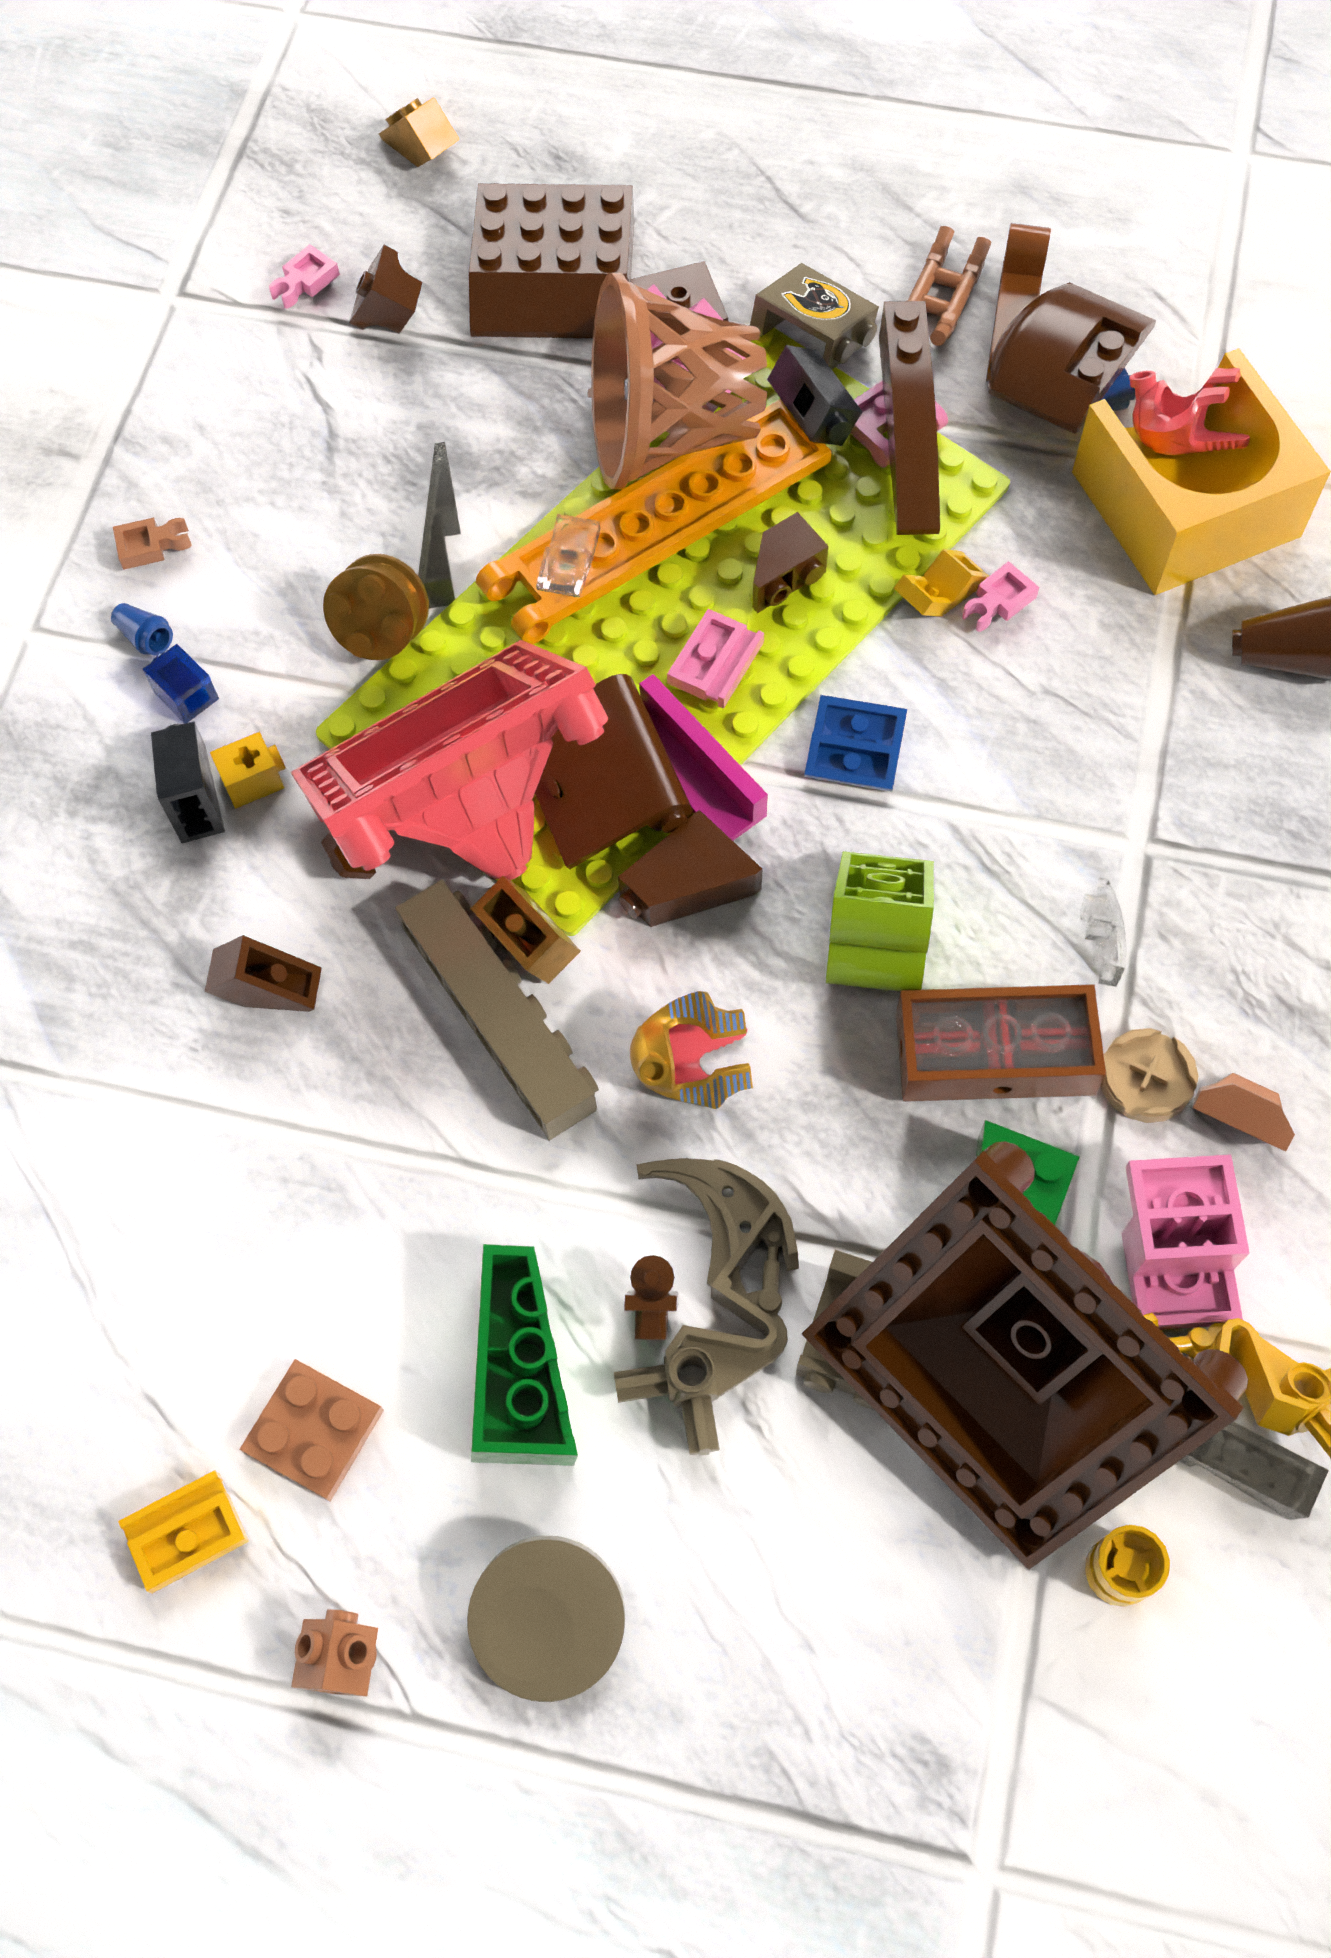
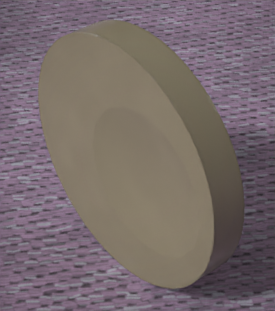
M551 1535L521 1540L502 1550L491 1560L481 1573L473 1589L467 1615V1629L473 1653L488 1677L502 1689L515 1696L538 1702H554L574 1697L596 1684L607 1673L616 1659L625 1629L624 1597L619 1582L608 1564L596 1552L582 1543L569 1538Z

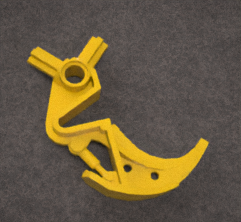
M1152 1312L1143 1315L1159 1328L1158 1319ZM1240 1318L1228 1319L1226 1323H1214L1207 1330L1196 1327L1189 1331L1186 1336L1168 1337L1179 1348L1181 1353H1186L1193 1359L1199 1352L1206 1349H1217L1229 1353L1240 1362L1246 1371L1248 1383L1245 1394L1257 1425L1287 1436L1309 1431L1331 1459V1368L1322 1370L1311 1363L1296 1362L1260 1337L1259 1333L1249 1322Z

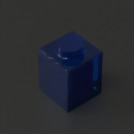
M175 644L165 653L157 655L150 664L142 669L154 694L184 724L219 700L209 674L178 644Z

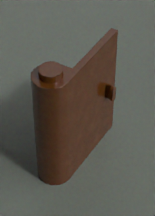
M627 674L612 675L597 683L593 688L609 718L602 726L604 733L600 737L584 745H578L576 740L565 741L559 729L551 737L553 746L535 791L564 864L569 870L646 825L656 831L671 833L680 825L688 823V818L693 812L632 677ZM557 783H559V785H560V787H561V790H562V792H563V796L561 795V792H560V789H559Z

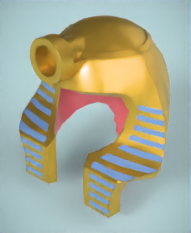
M703 991L690 993L669 1002L651 1015L641 1026H638L630 1045V1060L633 1071L646 1088L660 1095L682 1102L718 1109L728 1097L739 1091L753 1088L750 1064L745 1063L718 1068L711 1075H708L700 1066V1058L706 1052L709 1053L712 1050H717L721 1046L725 1047L727 1044H732L735 1040L739 1041L747 1034L748 1029L746 1028L744 1011L742 1009L727 1011L715 1007L708 992Z

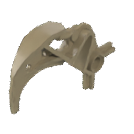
M689 1158L657 1160L636 1164L639 1180L651 1178L673 1180L685 1185L700 1200L709 1217L712 1231L711 1260L706 1282L711 1287V1299L766 1336V1338L761 1340L682 1325L665 1350L666 1356H663L664 1364L614 1372L618 1403L669 1395L670 1402H673L674 1406L682 1407L689 1455H709L710 1452L720 1450L712 1402L776 1361L787 1345V1328L783 1319L778 1315L782 1307V1298L778 1293L780 1262H777L778 1248L782 1246L786 1270L799 1269L798 1249L792 1219L777 1194L763 1180L735 1164L718 1159L713 1161ZM724 1189H731L734 1194L731 1197H725L722 1191ZM742 1224H748L751 1226V1229L748 1233H744L740 1230V1226ZM763 1241L768 1247L767 1261H764L762 1290L747 1293L741 1282L740 1271L760 1242ZM696 1365L705 1371L706 1377L700 1384L688 1386L679 1380V1372L686 1366Z

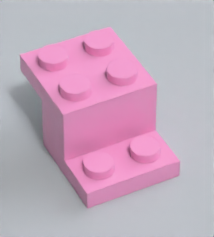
M1231 1154L1129 1161L1125 1168L1133 1217L1121 1234L1132 1302L1141 1310L1143 1315L1152 1312L1158 1319L1160 1330L1210 1327L1214 1323H1226L1228 1319L1234 1318L1243 1320L1234 1270L1250 1252Z

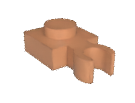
M153 517L113 527L118 558L123 570L164 561L163 550L174 549L180 551L192 546L188 533L177 535L189 531L184 518L171 519L162 526H157Z

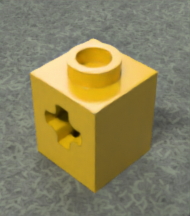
M260 731L210 752L235 809L284 789L278 773L286 769L275 744L270 747L266 746Z

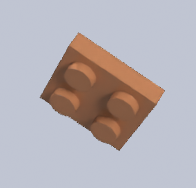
M294 1359L239 1450L331 1502L384 1409L379 1404L301 1361Z

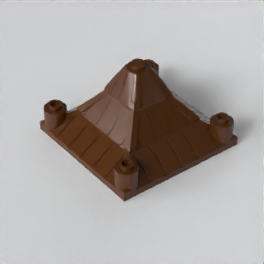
M1005 1141L995 1142L987 1147L801 1335L1019 1561L1030 1570L1234 1422L1244 1408L1239 1403V1400L1247 1389L1248 1378L1245 1369L1237 1359L1229 1353L1217 1349H1206L1199 1352L1191 1361L1180 1352L1179 1348L1152 1321L1146 1319L1141 1310L1113 1284L1102 1265L1087 1253L1072 1246L1068 1238L1044 1214L1037 1211L1032 1203L1023 1195L1034 1180L1035 1170L1033 1163L1024 1150L1015 1144Z

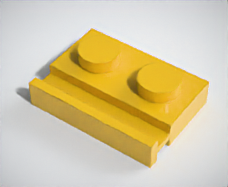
M216 1470L118 1521L128 1540L127 1545L147 1592L153 1594L250 1542L230 1495L224 1487L223 1479Z

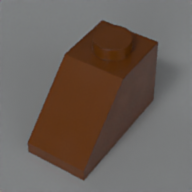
M242 935L213 949L204 992L243 1007L310 1012L315 1009L322 967Z

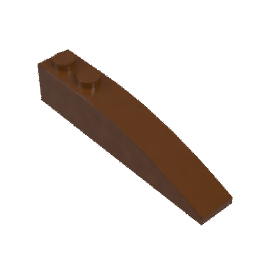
M884 301L879 332V347L896 535L939 534L940 496L937 425L926 301Z

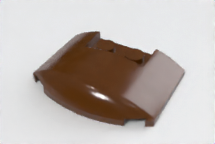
M1070 282L1052 288L1038 296L1021 310L1001 335L990 363L989 370H991L992 380L988 382V394L1077 434L1085 423L1089 405L1101 401L1153 330L1156 320Z

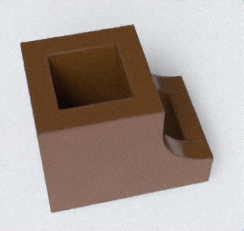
M384 244L369 266L368 272H363L355 293L357 296L350 317V324L361 330L368 326L378 325L400 334L414 314L423 282L409 275L402 268L398 260V251Z

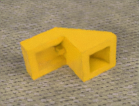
M943 549L924 576L903 575L894 589L923 616L942 617L976 592L978 585L988 578L989 575L962 551Z

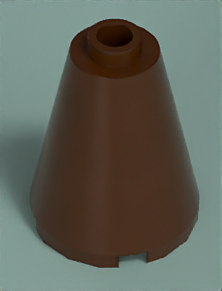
M1331 596L1241 620V629L1232 630V656H1241L1242 665L1331 680Z

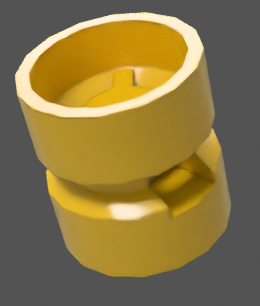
M1130 1524L1115 1528L1093 1545L1086 1557L1085 1574L1088 1584L1097 1597L1110 1605L1121 1607L1137 1604L1155 1594L1164 1586L1170 1571V1558L1166 1546L1160 1538L1143 1526Z

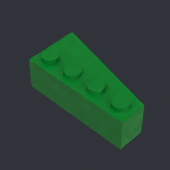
M483 1244L471 1462L574 1466L578 1457L534 1246Z

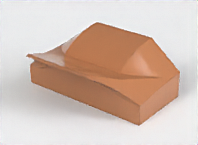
M1232 1073L1214 1084L1200 1087L1194 1098V1109L1285 1152L1295 1136L1283 1112L1279 1093L1238 1074Z

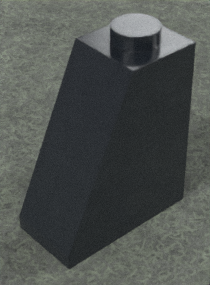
M195 721L185 724H173L165 729L151 732L157 797L180 842L183 844L224 833L225 828L206 746Z

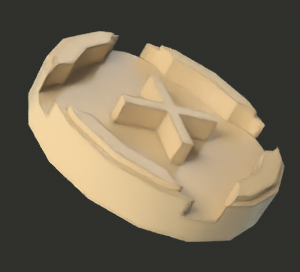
M1152 1028L1130 1030L1115 1038L1104 1053L1106 1076L1101 1084L1103 1094L1114 1109L1127 1118L1144 1123L1163 1122L1180 1114L1194 1096L1199 1077L1195 1059L1185 1044L1175 1037L1171 1039L1166 1035H1162V1031Z

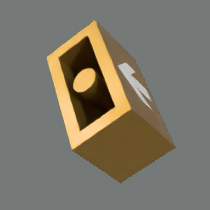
M504 876L470 908L526 971L548 984L581 952L525 890Z

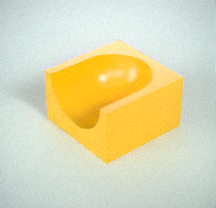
M1240 348L1224 353L1218 368H1240L1241 377L1237 383L1217 384V387H1229V397L1225 403L1209 404L1204 426L1209 431L1249 435V444L1244 449H1222L1220 451L1214 450L1212 452L1178 455L1160 454L1141 442L1134 427L1125 428L1105 399L1089 405L1072 473L1154 595L1302 537L1331 473L1330 469Z

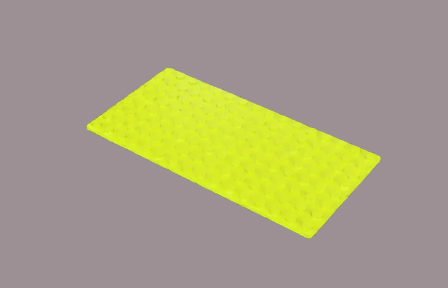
M776 328L771 329L762 337L760 336L759 340L750 341L765 348L767 367L743 378L767 392L766 407L780 399L767 379L785 346L805 348ZM837 367L832 369L853 399L870 389ZM733 392L730 393L736 397L741 398L742 403L747 401L746 399L742 398L741 396ZM718 407L715 410V412L719 411L722 408ZM886 431L882 435L888 440V435ZM663 432L649 444V447H658L670 433ZM937 432L940 533L931 535H896L890 464L884 468L877 465L872 458L871 452L852 434H849L843 446L826 444L832 451L831 462L552 625L549 633L542 640L532 645L587 667L595 684L612 675L627 674L632 677L640 694L639 683L654 674L722 747L742 765L903 599L894 589L903 575L924 576L943 549L951 550L1008 491L1010 479ZM660 466V467H658V468H656V469H654V470L648 472L647 474H645V475H643V476H641V477H639V478H637V479H635V480H632V481L628 482L627 485H626V487H628L629 485L633 484L634 482L640 480L641 478L647 476L648 474L654 472L655 470L661 468L662 466ZM598 467L498 560L622 489L611 490L604 483L600 467ZM798 512L829 546L826 573L814 584L804 585L789 594L787 599L781 604L769 606L757 614L752 608L753 581L762 534L764 531ZM570 567L562 568L559 571V573L561 574H571L575 572V570ZM476 581L473 582L412 639L399 654L392 657L317 727L316 735L318 740L331 749L521 640L512 629L511 621L521 608L534 604L537 600L521 581L516 582L511 593L499 601H490L477 586ZM707 609L747 625V629L757 633L759 630L764 633L762 647L724 709L719 707L716 701L709 698L705 701L667 684L668 671ZM557 783V785H558V787H559V789H560L561 795L563 796V792H562V790H561V787H560L559 783ZM534 794L532 799L534 802L532 857L525 864L527 870L510 881L525 890L567 936H575L619 891L618 876L670 833L656 831L646 825L569 870L564 864L540 804Z

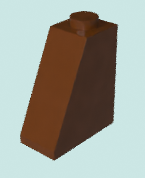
M698 810L688 818V823L676 828L618 876L620 893L618 900L631 917L636 919L640 916L650 927L756 895L762 890L763 868L705 814Z

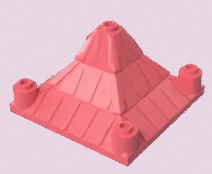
M519 640L290 773L318 819L327 826L348 863L353 868L363 866L365 871H369L385 863L391 857L389 850L394 845V840L388 830H394L400 836L448 847L453 853L480 869L492 879L496 880L504 876L509 880H513L527 870L525 864L532 857L534 833V802L532 799L553 746L551 737L559 729L565 741L576 740L578 745H584L597 739L604 733L602 726L609 718L593 689L596 684L587 667Z

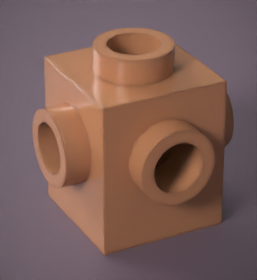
M327 1609L325 1619H303L301 1633L295 1644L296 1662L291 1688L335 1695L367 1697L371 1670L377 1656L376 1640L378 1627L357 1624L358 1613Z

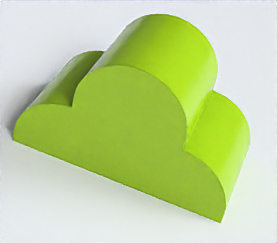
M842 851L833 897L826 972L827 984L896 992L922 989L926 953L929 947L934 911V861Z

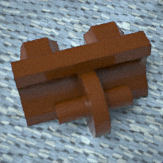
M644 1256L635 1263L631 1270L630 1280L634 1290H629L625 1294L624 1311H635V1339L666 1340L668 1336V1311H677L679 1306V1291H670L675 1279L674 1270L669 1261L661 1256Z

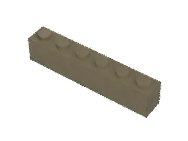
M442 879L395 907L401 927L550 1141L597 1111L595 1092L599 1091V1088L586 1067L583 1066L577 1069L569 1058L573 1052L563 1034L559 1030L551 1033L543 1020L547 1018V1015L538 999L533 994L526 997L518 986L522 980L511 961L505 959L501 962L493 950L497 948V945L486 926L481 924L476 927L469 917L473 912L461 891L457 890L452 893Z

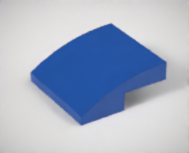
M820 695L804 777L892 792L907 709Z

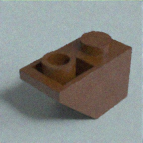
M798 512L764 531L762 534L753 581L752 608L757 614L769 606L781 604L787 599L789 594L804 585L814 584L826 573L829 546Z

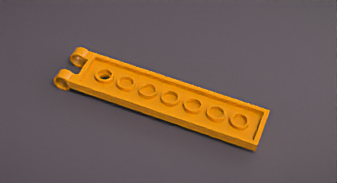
M779 399L767 406L765 411L747 419V421L756 422L760 425L761 430L756 438L697 451L676 458L504 558L488 563L477 574L476 584L490 601H499L511 593L516 582H522L537 602L521 608L514 615L511 627L521 640L535 644L549 633L552 625L831 462L832 451L825 443L811 442L783 401ZM565 567H570L575 570V572L571 574L559 573V571Z

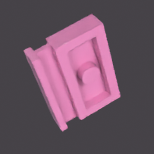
M707 609L668 671L667 684L705 701L708 698L716 701L718 706L724 709L762 647L764 633L759 630L757 633L747 629V625Z

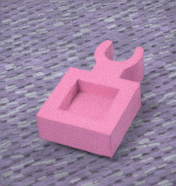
M308 245L282 266L285 277L274 280L269 285L273 300L281 295L284 308H291L297 303L299 295L303 292L313 297L340 275L338 265L315 247Z
M1008 561L978 585L976 595L979 598H973L965 604L962 618L965 620L973 613L981 614L982 617L978 619L976 631L981 632L988 628L992 617L996 614H999L1006 621L1012 618L1037 598L1039 587Z

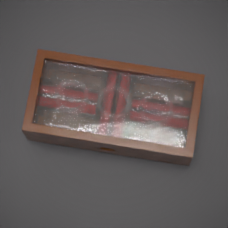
M1095 984L900 991L896 1009V1024L903 1102L1095 1096L1106 1076Z

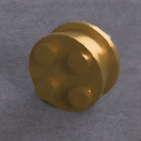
M369 554L353 561L330 582L323 599V612L331 634L343 648L359 658L385 660L399 654L422 631L429 614V600L424 584L410 566L393 556Z

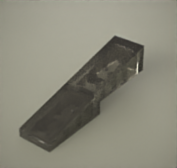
M445 442L435 443L418 572V576L424 584L428 595L429 609L448 606L455 600L445 537L461 534Z
M1236 1422L1229 1424L1180 1460L1189 1467L1196 1465L1202 1467L1289 1520L1309 1518L1329 1471Z

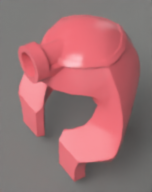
M1216 368L1201 390L1184 397L1173 393L1164 380L1156 382V373L1154 371H1140L1130 375V387L1135 388L1136 403L1132 414L1133 426L1141 442L1153 451L1164 455L1246 448L1250 440L1249 435L1209 431L1204 426L1209 404L1225 403L1229 397V387H1217V384L1237 383L1241 377L1240 368Z

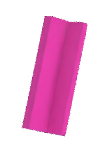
M654 674L640 682V696L691 804L693 813L695 814L700 810L732 841L767 817L768 794Z

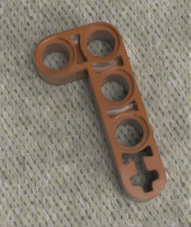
M1010 224L999 285L986 382L992 380L991 370H989L990 363L1001 335L1018 313L1040 296L1042 276L1050 240V227Z

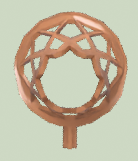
M607 273L600 287L595 311L591 388L588 389L587 395L588 398H592L593 430L598 464L604 483L611 490L624 489L628 482L681 455L749 440L758 436L761 430L759 423L747 421V419L765 411L767 392L742 379L767 367L765 348L750 342L752 340H759L761 332L756 326L728 322L697 313L627 281L623 273ZM650 331L662 342V344L653 349ZM726 348H729V349H731L732 351L738 353L739 355L745 357V359L742 360V358H741L740 356H738V355H736L735 353H733V352L727 350ZM678 358L683 363V365L688 369V371L679 366L678 364L674 363L672 360ZM654 377L665 387V389L654 382ZM628 379V397L626 400L624 381ZM728 389V390L732 391L733 393H735V394L741 396L742 398L746 399L747 401L744 402V403H742V399H741V398L736 397V396H734V395H732V394H730V393H727V392H725V391ZM711 403L722 409L714 413L702 408V406ZM663 432L670 433L658 447H649V444Z

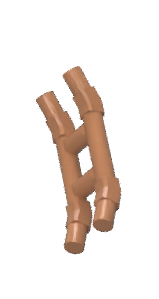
M940 226L926 263L907 300L926 301L927 313L941 317L930 335L931 342L936 346L943 345L953 334L969 295L981 275L992 243L985 237H977L972 253L969 255L964 267L963 274L942 268L955 232L948 226ZM933 283L955 289L950 302L928 295Z

